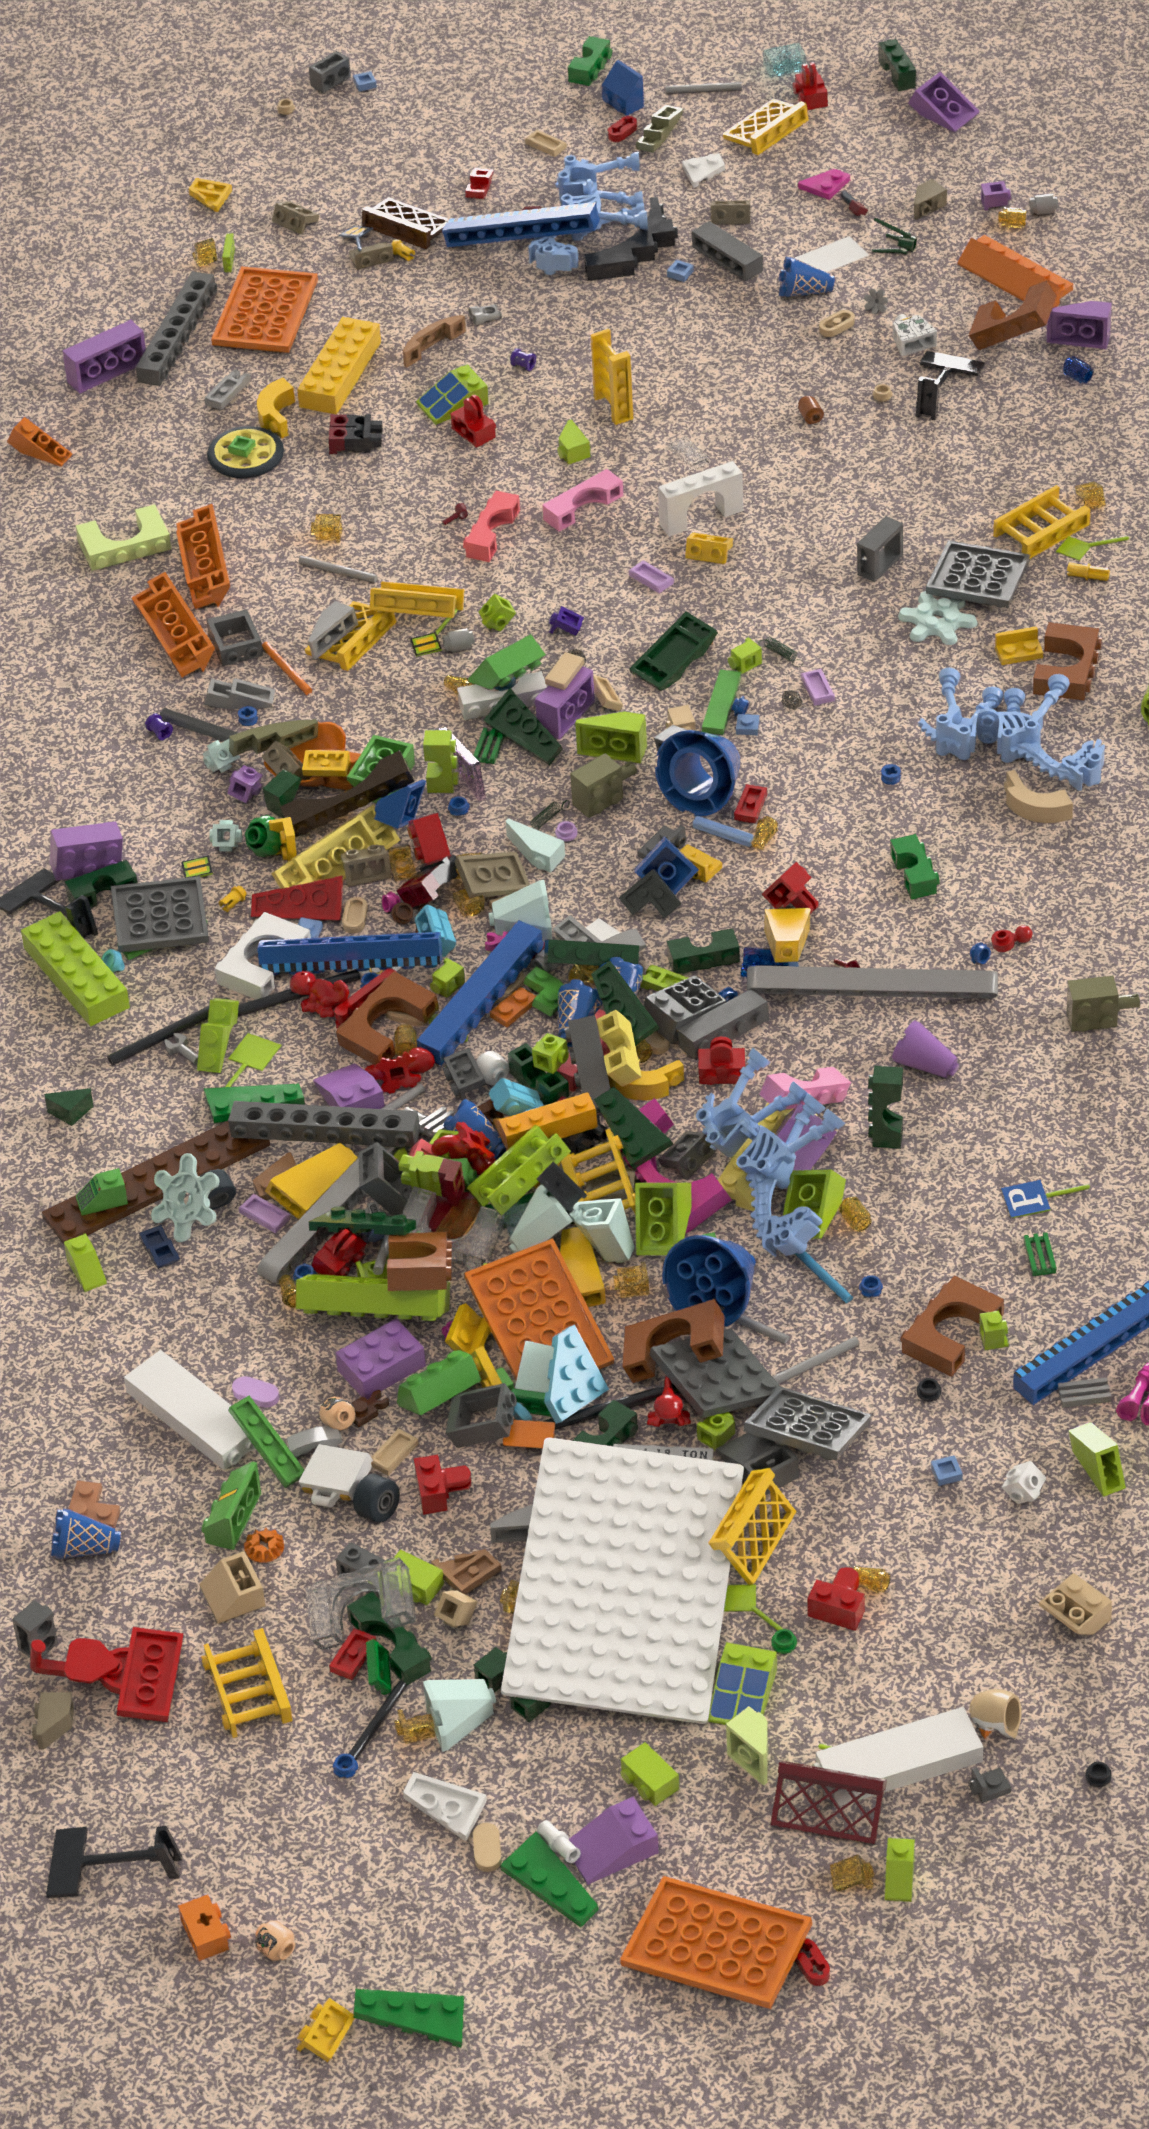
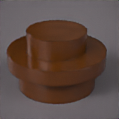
M400 902L392 908L391 916L396 923L405 925L413 919L414 912L408 903Z

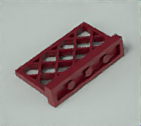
M788 1761L779 1762L777 1772L779 1774L770 1825L876 1844L887 1779ZM784 1779L794 1780L801 1790L788 1798L783 1790ZM801 1782H806V1783H809V1784H808L807 1786L803 1787V1785L801 1784ZM813 1784L820 1785L827 1794L816 1803L806 1791ZM826 1786L833 1787L835 1789L830 1792ZM839 1789L847 1790L852 1797V1800L843 1807H840L832 1796ZM852 1791L861 1792V1794L856 1797ZM803 1792L811 1806L802 1813H799L791 1800ZM865 1794L877 1795L875 1807L866 1812L858 1799ZM781 1796H783L786 1801L780 1804ZM829 1797L837 1811L825 1818L817 1805ZM855 1802L864 1815L851 1823L843 1810ZM788 1803L796 1817L789 1822L778 1820L779 1809ZM813 1808L822 1820L815 1827L808 1826L802 1818L804 1814ZM872 1812H874L873 1820L869 1816ZM838 1813L841 1814L848 1824V1827L841 1832L834 1831L828 1822ZM865 1817L872 1826L870 1837L861 1836L854 1827ZM797 1819H799V1821L802 1823V1825H801V1824H796V1823H793V1822L796 1821ZM825 1824L828 1829H823L819 1827ZM851 1828L854 1834L845 1832Z

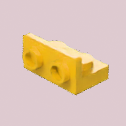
M693 532L686 540L685 558L725 564L727 562V552L733 547L734 538Z
M1037 627L995 634V650L1001 665L1043 659V650L1038 640Z
M305 750L302 767L303 776H347V771L351 768L349 751Z
M291 817L270 820V830L280 834L281 844H283L281 850L275 855L282 854V859L288 862L297 856L295 833Z
M686 844L680 850L699 869L694 874V879H699L706 883L722 869L721 861L689 844Z
M464 1303L458 1307L445 1343L454 1351L461 1350L472 1355L475 1349L484 1346L491 1330L485 1318H481L468 1304Z
M328 1998L323 2005L318 2003L309 2016L313 2020L309 2026L305 2024L298 2034L297 2039L300 2042L296 2047V2050L299 2052L307 2048L326 2062L331 2060L355 2019L353 2018V2013L331 1998Z

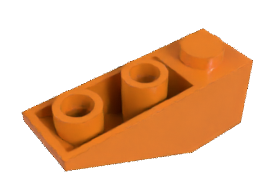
M26 417L13 428L7 440V443L20 453L60 467L73 455Z

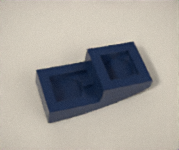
M162 1225L139 1233L143 1246L158 1269L180 1261V1257L171 1239H168Z

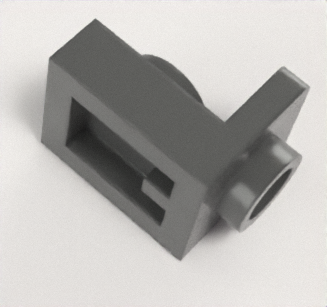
M977 1768L971 1769L969 1787L973 1795L979 1796L982 1803L1011 1793V1786L1001 1768L980 1774Z

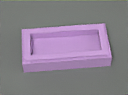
M644 560L629 570V576L659 594L674 584V578Z
M822 669L801 673V680L814 706L835 701V696Z
M255 1194L239 1207L240 1214L274 1233L279 1231L291 1219L289 1213Z

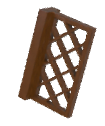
M391 198L385 199L373 208L366 206L362 209V226L373 227L372 230L425 250L431 246L432 239L443 233L442 229L448 220L442 216Z

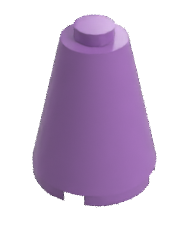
M914 1020L904 1033L906 1035L904 1038L898 1041L892 1059L896 1063L940 1077L954 1076L959 1068L958 1058L920 1022Z

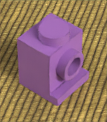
M1004 181L981 184V202L984 211L990 207L1008 205V200H1011L1010 189L1006 188Z

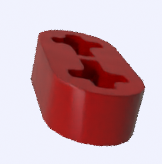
M625 116L608 128V139L611 142H621L637 130V119L633 116Z
M805 1938L801 1949L810 1951V1958L804 1952L800 1953L799 1951L795 1962L810 1984L814 1986L824 1985L830 1979V1966L816 1943L809 1938ZM814 1965L819 1972L822 1971V1975H818V1973H813Z

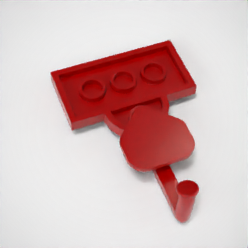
M133 1627L129 1647L116 1648L111 1651L99 1640L77 1638L69 1644L66 1662L42 1659V1652L45 1651L46 1646L43 1641L36 1639L31 1642L30 1669L38 1674L67 1677L74 1682L93 1683L101 1681L103 1686L110 1692L120 1695L117 1716L168 1722L184 1633Z

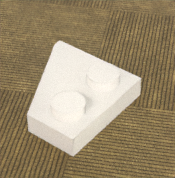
M719 153L682 161V167L693 188L699 186L700 181L704 179L709 180L715 174L725 170V164Z

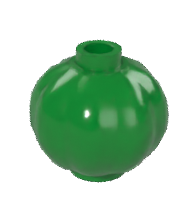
M269 815L256 817L251 820L245 831L246 845L258 857L275 855L281 850L283 845L281 844L280 834L269 828V821L275 820L274 817Z

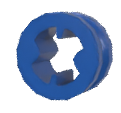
M245 706L238 711L239 723L241 725L253 726L257 723V710L254 707Z
M894 764L882 767V782L888 785L900 782L901 769Z

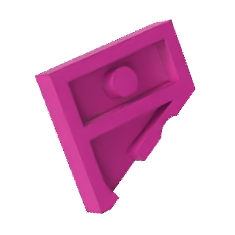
M831 169L799 181L798 189L830 200L850 181V174L841 170Z

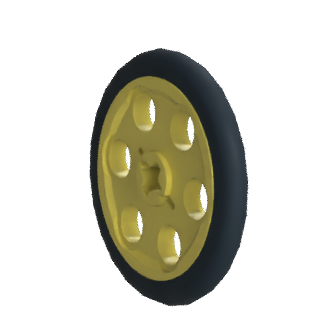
M242 426L226 430L213 439L208 447L207 458L213 469L220 474L232 478H252L273 470L283 457L284 446L280 438L270 430L256 426ZM237 435L254 439L256 442V446L247 458L228 453V448H224V446L230 445ZM267 443L265 446H260L259 444ZM267 456L265 459H260L259 457ZM227 458H231V459H232L231 461H223L224 459H227ZM243 464H250L246 467L241 466Z

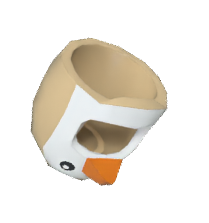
M990 1689L980 1692L973 1697L969 1708L970 1716L973 1723L979 1727L984 1739L994 1729H997L1007 1738H1015L1018 1735L1022 1715L1018 1696L1003 1689Z

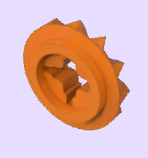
M266 1527L263 1531L255 1529L254 1534L247 1535V1540L244 1542V1551L247 1557L255 1562H271L283 1553L284 1540L282 1535L277 1533L276 1529L269 1531ZM260 1540L268 1543V1549L260 1545Z

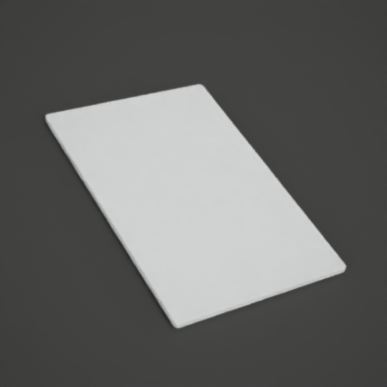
M546 1438L543 1444L501 1693L505 1696L699 1724L707 1723L730 1570V1562L722 1551L713 1550L708 1542L741 1489L744 1467L740 1464Z

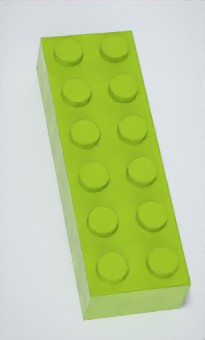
M60 911L21 929L24 949L90 1027L130 1008L127 988Z
M308 1274L296 1280V1309H303L305 1314H317L318 1311H327V1315H341L342 1312H350V1316L362 1317L365 1316V1313H374L376 1318H388L389 1315H398V1319H412V1316H421V1320L434 1321L436 1318L442 1317L450 1309V1282H447V1290L388 1291L387 1278Z

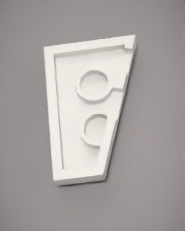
M413 1772L403 1791L405 1800L464 1841H467L487 1801L486 1794Z

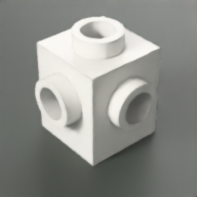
M1031 1461L1014 1466L1007 1473V1479L1002 1488L1017 1504L1028 1501L1032 1502L1040 1495V1489L1046 1477Z

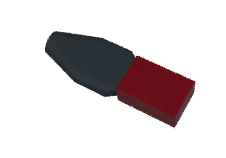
M842 191L840 195L849 204V210L855 216H866L868 209L847 191Z

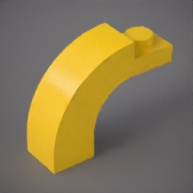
M283 377L268 384L257 398L258 420L261 428L271 429L273 433H277L281 438L289 436L287 420L278 411L295 403L294 387Z
M677 1060L656 1070L641 1071V1078L623 1087L608 1075L610 1089L615 1087L625 1098L633 1100L663 1098L669 1095V1087L676 1086L684 1081V1065L680 1060Z

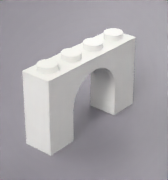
M733 461L658 487L659 525L668 536L687 531L688 507L697 496L704 492L715 491V506L724 517L743 511L742 472Z
M264 912L259 919L254 921L252 927L241 936L238 943L228 951L224 959L217 963L215 967L217 984L254 999L268 996L275 988L273 972L248 962V959L258 953L257 947L261 940L311 938L310 930Z

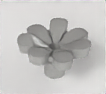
M870 289V295L864 296V300L868 302L864 306L867 311L872 309L871 313L875 315L878 314L879 310L881 312L886 311L887 307L884 304L888 303V298L884 297L885 291L879 289L877 292L876 289Z

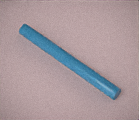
M806 1251L801 1254L795 1253L846 1304L852 1301L853 1296Z

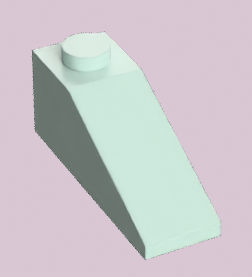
M509 818L506 820L507 837L536 868L551 873L565 857L563 840Z

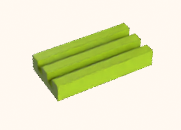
M227 233L225 237L222 256L224 272H232L235 254L234 233Z

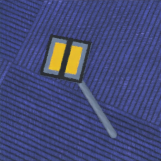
M354 225L340 233L339 237L355 238L358 251H361L359 237L371 231L373 227Z

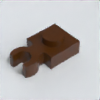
M380 1390L374 1391L368 1400L361 1396L352 1402L356 1413L353 1423L358 1428L377 1417V1409L381 1410L389 1406L388 1397L378 1400L382 1397Z

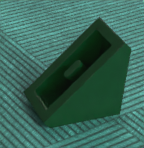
M284 769L263 788L267 810L284 818L280 807L294 800L302 778Z
M91 1088L44 1094L47 1112L71 1126L94 1107Z

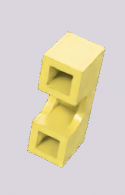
M617 1010L596 1019L600 1038L610 1049V1053L604 1055L607 1074L621 1087L641 1078L631 1023Z

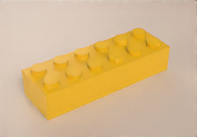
M349 317L341 318L297 388L299 408L330 414H337L381 343L380 324Z

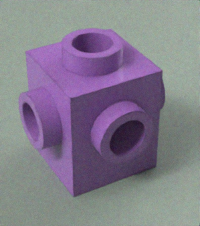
M243 765L238 772L235 770L231 775L227 794L247 803L254 795L257 796L263 786L260 783L263 775L256 772L253 768Z

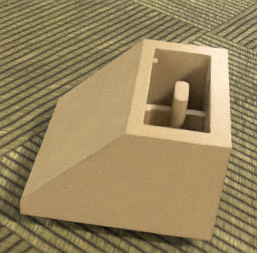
M245 1551L221 1559L199 1584L218 1624L265 1607L263 1587Z
M1075 1573L1071 1574L1039 1602L1040 1607L1077 1634L1094 1635L1112 1617V1600Z

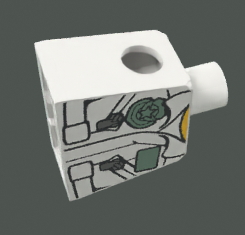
M900 314L893 323V339L901 356L937 346L936 329L920 315L906 317L904 314Z

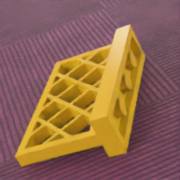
M772 99L724 132L723 138L750 147L753 154L760 155L809 121L807 105L803 102L792 105Z
M353 601L349 606L353 607L354 610L361 611L355 613L356 618L365 617V619L358 621V626L338 641L341 644L333 645L318 658L340 663L341 669L349 671L396 623L394 612L369 610L370 605ZM308 646L305 649V653L309 656H312L310 647Z
M770 1468L751 1471L708 1542L713 1550L722 1551L748 1585L755 1583L797 1512L772 1481L775 1474ZM767 1488L770 1491L771 1502H766L765 1492ZM757 1505H759L760 1520H755L754 1510ZM766 1505H771L772 1519L770 1520L767 1519ZM779 1505L786 1511L783 1519H780ZM748 1523L749 1538H744V1527ZM756 1523L761 1524L762 1538H757ZM768 1523H773L774 1534L772 1537H769ZM745 1541H750L751 1556H746ZM757 1541H762L763 1553L761 1556H758ZM735 1542L738 1545V1556L731 1550ZM746 1559H751V1573L747 1570Z

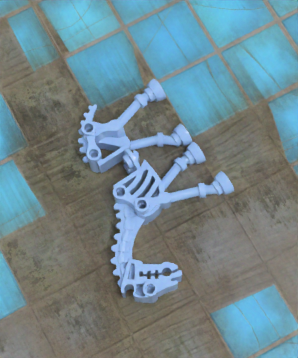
M638 152L626 156V159L617 157L614 161L599 165L588 163V159L578 161L573 155H568L564 158L565 168L558 173L556 187L559 188L561 206L596 202L600 221L595 230L600 229L602 224L613 221L621 222L623 225L629 223L639 227V229L648 230L647 212L644 210L642 191L636 192L629 197L626 196L625 192L621 191L614 193L597 190L596 173L615 168L620 170L625 166L633 171H640ZM600 199L615 200L619 204L626 203L632 209L627 210V208H623L620 212L616 213L601 212ZM591 232L571 234V238L579 241ZM556 236L534 238L535 241H531L528 247L529 263L536 261V267L544 270V273L547 275H553L558 270L572 271V268L579 267L578 249L570 244L565 245L556 242L554 239Z
M944 668L939 672V681L942 685L941 692L946 697L949 707L948 712L936 717V729L927 724L923 718L918 722V726L921 727L922 732H925V736H931V741H936V753L938 755L945 756L951 753L961 760H967L970 758V753L975 752L976 738L978 737L981 742L986 744L997 741V754H1001L1003 762L1010 763L1018 758L1033 761V766H1040V772L1046 771L1049 773V777L1057 776L1060 781L1067 779L1079 791H1082V783L1091 787L1101 782V769L1104 765L1105 745H1102V740H1096L1095 748H1093V740L1087 741L1073 756L1069 755L1063 758L1062 763L1052 759L1041 747L1043 717L1050 706L1058 701V697L1067 691L1070 682L1066 676L1055 674L1048 679L1050 691L1044 695L1045 700L1039 709L1032 713V716L1021 713L1020 707L1025 700V693L1022 690L1010 688L1003 694L1002 690L997 687H987L982 692L983 702L976 706V711L970 719L962 718L960 708L956 704L954 697L955 686L960 680V673L954 668ZM1004 696L1007 712H996L994 708L1002 702Z
M752 1048L748 1055L750 1057L747 1061L748 1065L742 1067L739 1071L741 1075L730 1097L724 1099L718 1106L713 1107L715 1095L710 1093L709 1096L705 1097L707 1103L703 1104V1108L697 1111L696 1118L706 1127L702 1132L707 1135L705 1140L711 1143L710 1148L712 1150L718 1149L727 1157H733L748 1138L752 1140L751 1144L736 1160L737 1166L747 1174L745 1179L750 1182L749 1187L755 1189L751 1192V1195L755 1197V1200L751 1202V1205L755 1208L751 1213V1217L755 1219L752 1227L758 1230L756 1236L759 1239L762 1238L763 1248L774 1257L777 1256V1249L785 1256L795 1253L801 1254L806 1250L807 1242L820 1231L817 1226L822 1224V1219L808 1207H798L794 1212L781 1217L777 1215L771 1216V1199L774 1187L776 1185L780 1189H785L789 1186V1178L796 1159L794 1152L814 1139L816 1141L821 1139L823 1134L830 1131L833 1132L835 1128H841L846 1123L828 1108L826 1109L794 1081L789 1087L790 1092L786 1097L777 1096L772 1103L754 1115L748 1114L737 1102L748 1080H752L755 1076L753 1072L755 1070L758 1071L761 1067L765 1068L771 1063L757 1050ZM801 1100L805 1103L802 1107L803 1111L795 1116L796 1122L786 1143L769 1129L758 1125L760 1121L777 1110L783 1111L786 1109V1106L799 1104ZM826 1109L823 1115L824 1120L821 1122L822 1125L811 1126L809 1128L810 1131L799 1138L804 1125H808L810 1122L808 1118Z

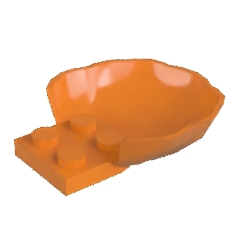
M318 722V736L294 746L290 750L303 763L305 750L345 751L346 735L342 727L336 723ZM349 752L351 768L348 769L347 776L360 757V753ZM264 760V766L266 767V769L274 776H277L273 769ZM312 776L308 780L302 779L299 785L309 787L322 785L342 790H350L354 787L347 781V776Z

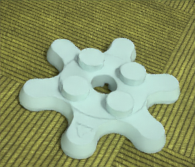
M926 591L922 592L918 598L920 603L918 608L904 607L898 614L900 621L911 622L916 625L910 633V639L915 642H921L930 635H936L941 638L944 644L953 645L958 640L954 632L956 629L961 627L974 628L977 626V619L974 615L959 612L965 606V600H956L954 598H941L937 600L932 594H926Z
M189 1153L182 1155L180 1158V1168L176 1175L171 1176L167 1171L159 1170L154 1177L156 1186L163 1191V1201L153 1208L151 1212L152 1220L155 1223H162L169 1218L172 1219L175 1225L174 1238L177 1242H185L190 1238L191 1226L195 1220L200 1221L204 1226H209L216 1221V1213L209 1208L210 1200L208 1195L210 1191L218 1187L219 1177L212 1172H208L202 1177L198 1176L196 1172L197 1160ZM186 1193L190 1194L187 1205L184 1203Z

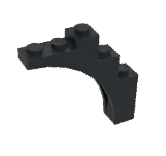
M650 197V212L647 218L648 230L639 229L636 234L614 247L584 254L585 271L588 281L635 275L634 268H638L639 262L655 260V253H658V248L675 246V238H678L677 226H673L672 219H667L664 216L663 204H659L658 197Z

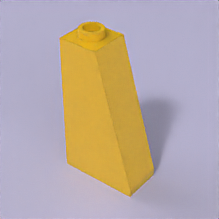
M810 908L765 909L764 932L775 962H798L810 931Z
M338 1143L273 1177L265 1192L297 1219H300L358 1157L350 1148Z
M578 1227L562 1230L560 1253L587 1306L592 1307L606 1304L605 1287L591 1243Z

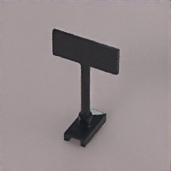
M927 351L920 360L919 365L943 370L937 379L926 377L918 379L915 417H920L923 414L931 416V420H936L938 416L939 390L951 372H959L978 376L985 362Z
M45 868L0 897V909L8 914H12L31 900H35L56 912L60 911L83 938L89 934L98 935L87 897L82 895L67 906H63L41 894L61 881H56L54 874Z
M554 1162L536 1178L570 1213L574 1210L572 1207L582 1197L585 1199L588 1196Z
M167 1826L156 1827L154 1846H149L148 1849L84 1855L88 1833L87 1827L56 1829L46 1897L78 1896L82 1868L91 1865L149 1860L150 1862H161L169 1879H179L180 1873L174 1861H182L183 1856Z

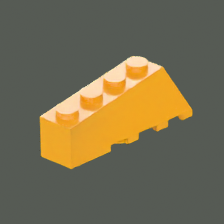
M588 1092L510 1117L493 1119L506 1150L513 1146L534 1125L539 1126L548 1139L553 1133L558 1134L562 1139L598 1127L596 1108Z

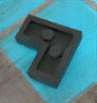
M654 869L619 897L632 915H635L651 902L663 918H666L682 905L681 901Z

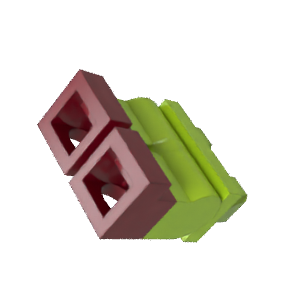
M416 1151L414 1157L402 1155L398 1165L399 1170L403 1171L401 1175L402 1184L412 1186L413 1194L420 1195L422 1192L426 1196L438 1195L447 1198L449 1205L458 1206L465 1189L461 1162L424 1155V1152Z

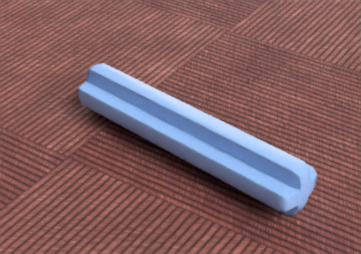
M696 816L693 820L694 829L747 847H751L754 843L753 834L700 816Z

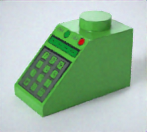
M119 1168L96 1174L76 1195L81 1215L128 1204L125 1184Z

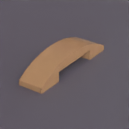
M465 316L448 317L434 322L417 332L403 349L404 366L407 368L422 359V351L445 337L453 340L465 333Z

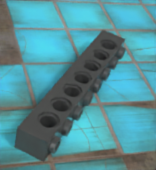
M194 271L190 273L136 366L138 383L161 386L163 380L167 379L170 368L174 367L177 356L181 355L184 344L188 343L191 332L196 329L198 320L203 317L204 309L210 305L211 297L217 292V283H215L213 274Z
M234 1101L228 1119L231 1137L355 1145H373L378 1142L381 1146L411 1148L416 1144L420 1131L418 1111Z

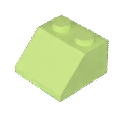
M748 1706L726 1724L727 1755L764 1786L768 1782V1722L763 1714L755 1712Z

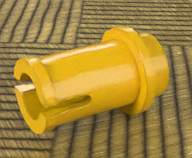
M394 240L391 243L394 255L398 254L408 262L414 258L410 253L415 255V250L405 246L403 241Z
M233 886L231 892L221 899L218 904L220 907L224 904L225 906L222 910L229 912L237 903L245 900L247 893L242 886Z

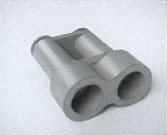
M496 304L468 308L469 317L473 320L475 326L483 325L484 322L502 319V313L498 311Z

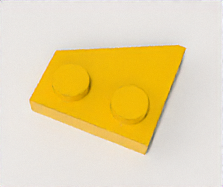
M196 178L189 188L190 196L215 212L220 210L232 192V184Z
M484 1346L475 1349L472 1357L482 1380L480 1381L482 1388L502 1384Z

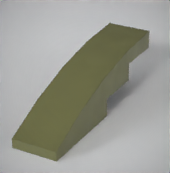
M665 105L653 114L651 124L644 128L643 137L636 141V149L654 153L664 143L679 121L683 109Z
M311 719L273 723L229 736V751L233 757L251 749L256 754L267 751L275 741L290 749L318 736V721Z

